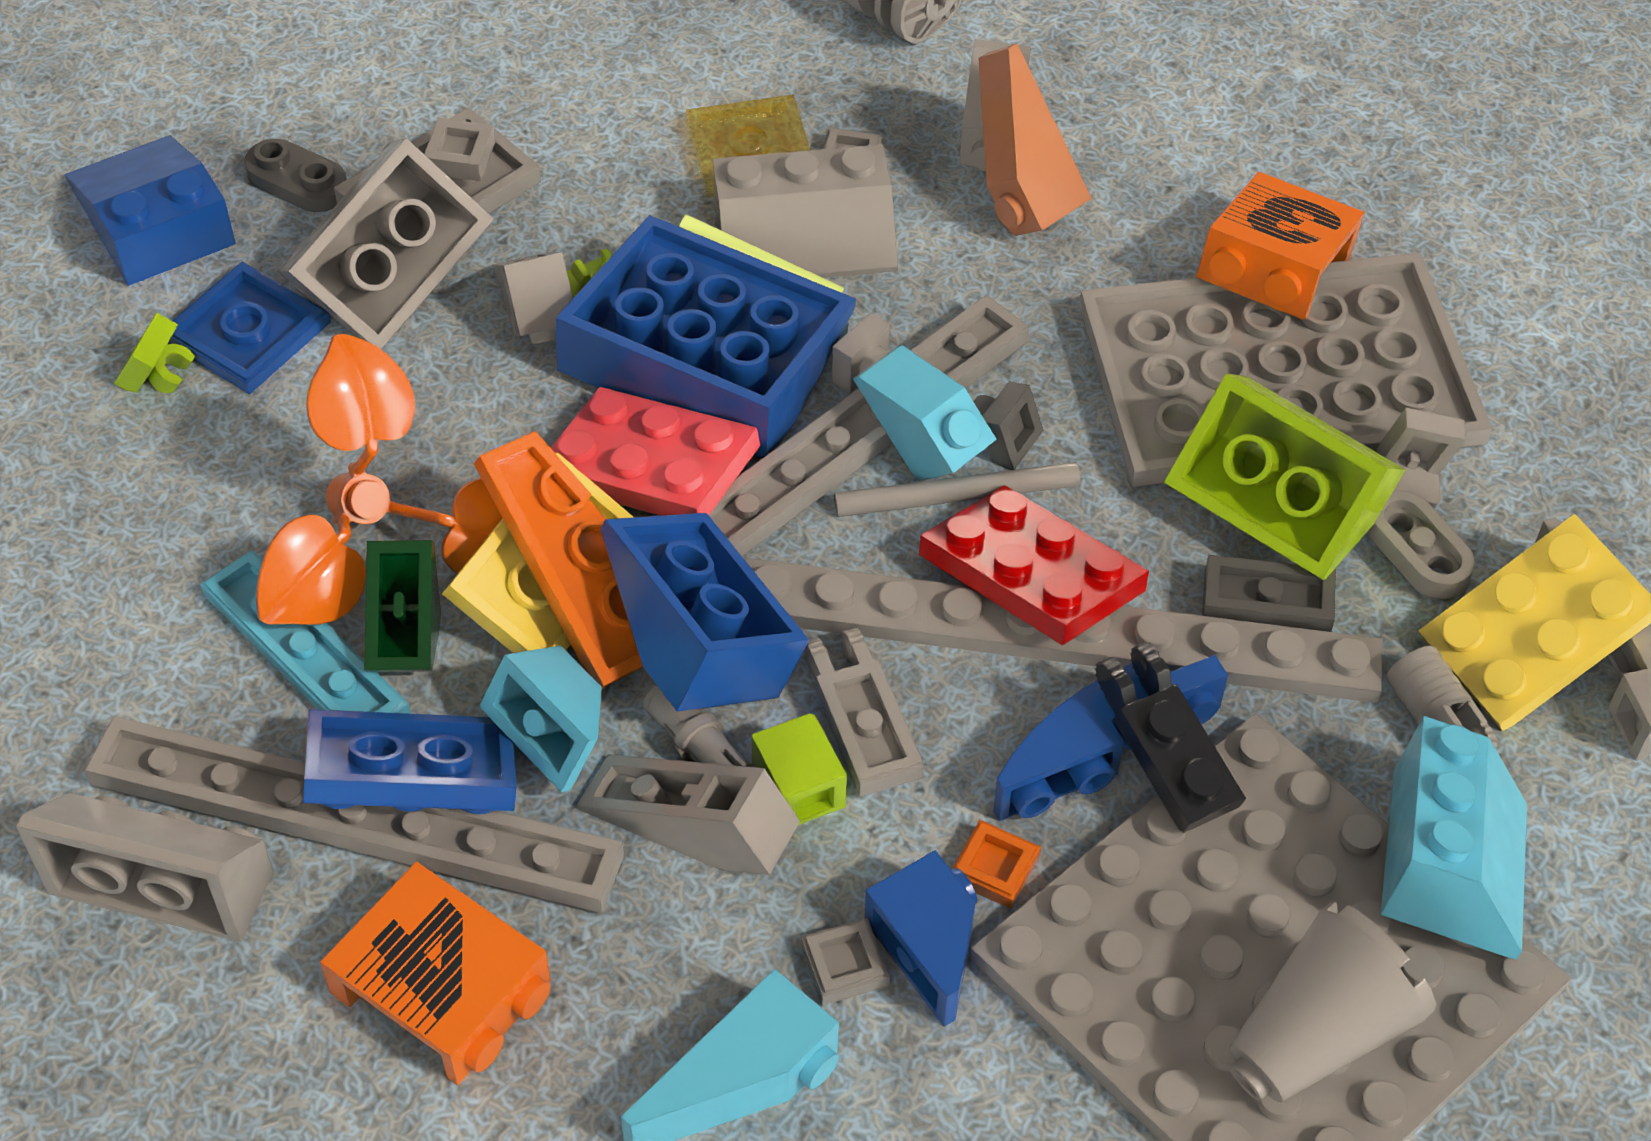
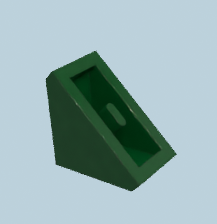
M433 540L367 541L364 670L366 672L432 671L441 620Z

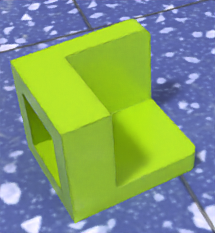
M809 713L751 735L752 765L766 770L800 820L798 825L846 807L847 774L814 714Z

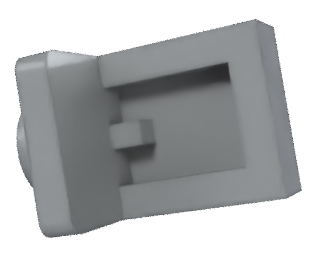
M1406 407L1376 449L1378 454L1406 469L1394 491L1401 490L1415 493L1425 499L1435 509L1441 501L1439 474L1466 440L1465 420L1439 415L1428 410H1416Z

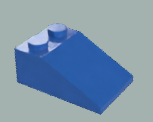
M171 135L65 174L69 185L127 286L236 244L223 195L203 163Z
M707 513L605 519L601 527V533L642 665L675 710L685 711L779 698L809 639Z

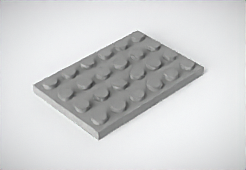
M1421 252L1331 262L1320 276L1309 314L1305 320L1199 278L1081 291L1080 312L1132 487L1164 484L1165 479L1226 373L1251 378L1375 452L1406 407L1416 410H1428L1439 415L1465 420L1466 440L1461 447L1488 444L1492 426Z

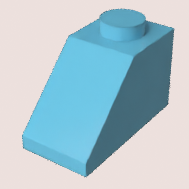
M903 345L894 348L853 378L912 475L920 481L954 473L997 440L965 387Z
M561 645L504 655L479 707L561 792L572 789L598 739L602 687Z

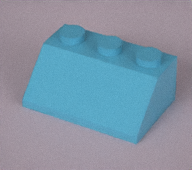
M1423 716L1394 769L1380 915L1517 960L1522 952L1527 803L1489 737L1471 732L1462 726L1450 725Z

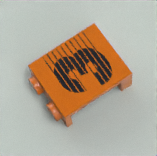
M1258 171L1210 226L1196 277L1305 320L1309 314L1321 274L1331 262L1349 260L1365 212Z

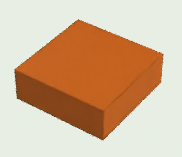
M979 819L952 869L958 868L967 876L975 893L1012 909L1040 857L1041 846Z

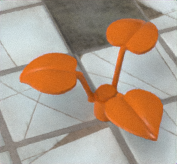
M347 334L333 335L327 352L311 379L306 400L309 424L315 435L332 448L343 451L356 450L365 445V450L358 460L349 464V472L336 476L330 482L326 491V503L328 509L334 515L333 523L338 526L339 532L336 535L333 527L325 518L307 514L289 521L275 534L265 552L258 574L256 586L258 618L266 624L315 625L335 621L345 616L354 608L364 591L366 570L360 554L354 549L345 546L351 537L350 522L364 525L372 524L379 521L386 513H391L449 527L450 529L446 533L441 545V556L444 563L453 572L458 574L502 519L481 477L468 482L457 492L453 501V516L390 501V494L386 484L380 478L366 474L365 469L378 453L377 440H396L404 436L410 429L414 417L415 400L411 384L398 364L380 348L363 339Z

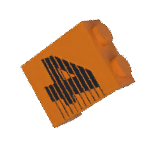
M417 861L320 961L329 993L349 1007L360 997L431 1047L441 1055L446 1077L457 1086L472 1069L480 1073L493 1063L502 1049L504 1033L519 1017L525 1020L533 1017L545 1003L551 989L546 950Z

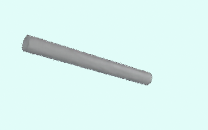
M1077 462L837 492L834 493V504L837 517L982 499L1004 485L1021 494L1080 486V470Z

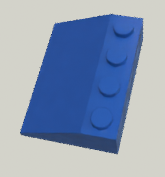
M649 215L555 318L557 371L597 388L603 387L757 427L760 447L754 455L764 458L777 447L795 424L833 351V346L839 340L855 309L856 298Z

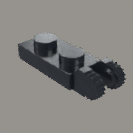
M1144 642L1131 649L1130 661L1133 665L1132 668H1134L1135 674L1139 676V681L1148 694L1147 697L1138 701L1134 683L1128 673L1124 671V666H1121L1120 661H1117L1115 657H1109L1098 662L1096 668H1094L1096 671L1095 676L1097 677L1100 689L1103 690L1105 698L1116 715L1113 720L1179 831L1185 833L1239 808L1246 800L1245 795L1178 685H1172L1169 667L1164 659L1160 657L1159 651L1155 649V646H1152L1150 642Z

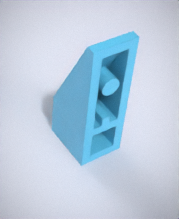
M774 969L621 1116L623 1140L675 1141L787 1102L804 1085L811 1090L816 1089L830 1076L839 1061V1055L837 1054L839 1022Z

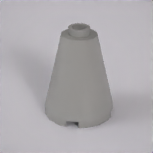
M1336 901L1330 902L1318 913L1229 1046L1230 1052L1236 1061L1229 1067L1230 1072L1243 1089L1256 1100L1261 1101L1268 1095L1273 1100L1282 1103L1424 1022L1434 1012L1437 1005L1432 990L1424 978L1415 987L1412 986L1401 970V967L1410 958L1378 925L1349 905L1338 913Z

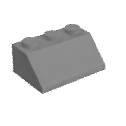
M404 138L393 141L278 272L314 304L328 311L329 315L359 338L382 349L491 224L494 218L413 143Z
M883 144L713 159L714 206L719 230L823 278L898 271L892 185Z
M67 793L22 814L16 825L49 895L242 942L273 874L263 840L258 839V837L245 829L228 826L221 830L196 824L186 816L173 811H161L159 814L134 809L130 808L123 801L106 795H100L93 799Z

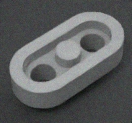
M1393 491L1374 525L1368 530L1371 540L1420 593L1436 599H1449L1460 595L1467 588L1475 567L1473 552L1425 499L1412 492ZM1391 525H1401L1408 532H1397ZM1430 568H1440L1447 574L1435 572Z

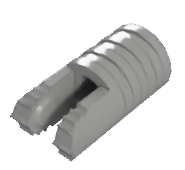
M1435 646L1418 648L1406 654L1390 668L1387 673V681L1394 688L1399 699L1405 704L1406 709L1415 719L1417 725H1419L1423 716L1450 725L1462 726L1471 732L1489 737L1495 749L1497 748L1498 740L1491 726L1488 725L1487 720L1471 696L1463 688V685L1453 674L1452 669L1444 661L1441 653Z

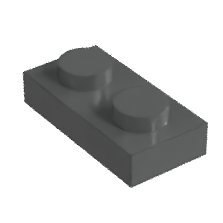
M1208 554L1204 577L1202 616L1332 632L1335 621L1336 569L1333 570L1327 579L1322 580L1296 564Z

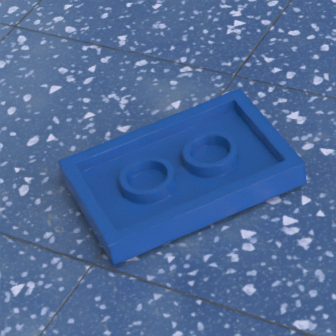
M309 709L303 803L322 804L333 809H346L355 805L392 806L397 810L407 812L419 811L424 808L462 809L472 814H487L494 810H515L517 785L513 741L490 717Z

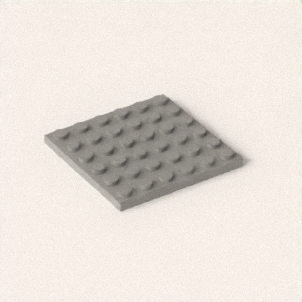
M1257 713L1252 715L1215 746L1246 797V800L1239 808L1182 833L1177 828L1158 794L1155 795L971 948L970 959L1160 1141H1408L1567 988L1572 977L1524 937H1522V952L1517 960L1380 915L1389 824ZM1333 901L1337 903L1338 913L1349 905L1378 925L1410 958L1401 967V970L1413 987L1423 978L1426 980L1437 1004L1435 1010L1424 1022L1282 1103L1273 1100L1268 1095L1261 1101H1258L1247 1093L1231 1074L1229 1067L1236 1061L1230 1052L1229 1046L1318 913Z

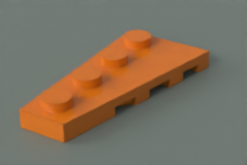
M536 431L480 455L475 461L474 466L583 668L602 687L601 689L643 669L644 667L601 533V527L606 518L589 500L591 493Z

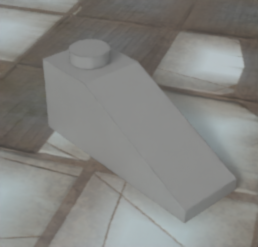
M611 754L607 755L576 805L580 811L714 868L764 875L772 873L800 823V820L764 768Z

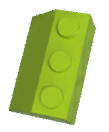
M1226 373L1164 483L1307 571L1325 580L1374 525L1406 469L1251 378Z

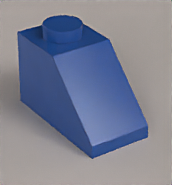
M934 850L868 888L865 894L864 919L868 918L876 938L940 1023L945 1027L956 1020L971 942L977 896L967 876L958 868L951 870L937 851Z

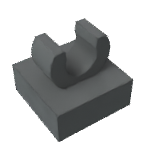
M1009 381L996 399L987 395H980L973 402L997 439L988 446L992 462L1006 469L1015 470L1044 430L1030 385Z

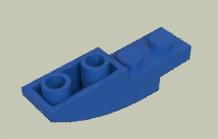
M1216 655L1170 672L1172 685H1178L1200 723L1203 724L1210 720L1221 707L1228 673ZM1132 663L1124 666V671L1128 673L1134 683L1138 701L1147 697L1148 694L1140 683L1139 676L1135 674ZM1098 680L1084 687L1054 709L1013 752L997 777L993 812L999 821L1017 814L1021 818L1038 816L1049 809L1055 799L1077 790L1085 795L1098 792L1105 788L1114 779L1115 775L1118 774L1123 746L1128 750L1131 749L1113 720L1116 715L1105 698L1103 690L1100 689V685L1097 683Z

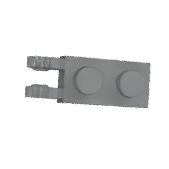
M858 627L843 631V651L846 659L850 661L852 666L837 671L833 668L828 651L823 645L822 640L820 641V638L810 640L804 652L816 681V692L859 796H865L923 779L924 765L879 659L873 660Z

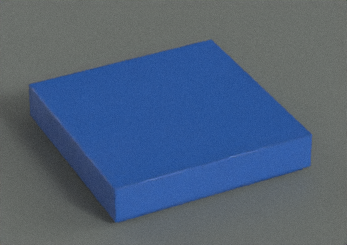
M242 261L172 320L178 326L168 344H179L188 348L195 356L194 361L250 395L329 325L331 321L328 311Z

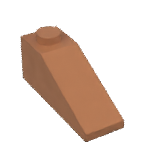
M1016 43L988 52L979 57L978 60L987 188L994 200V209L997 217L1013 235L1018 236L1044 230L1091 200L1092 197Z

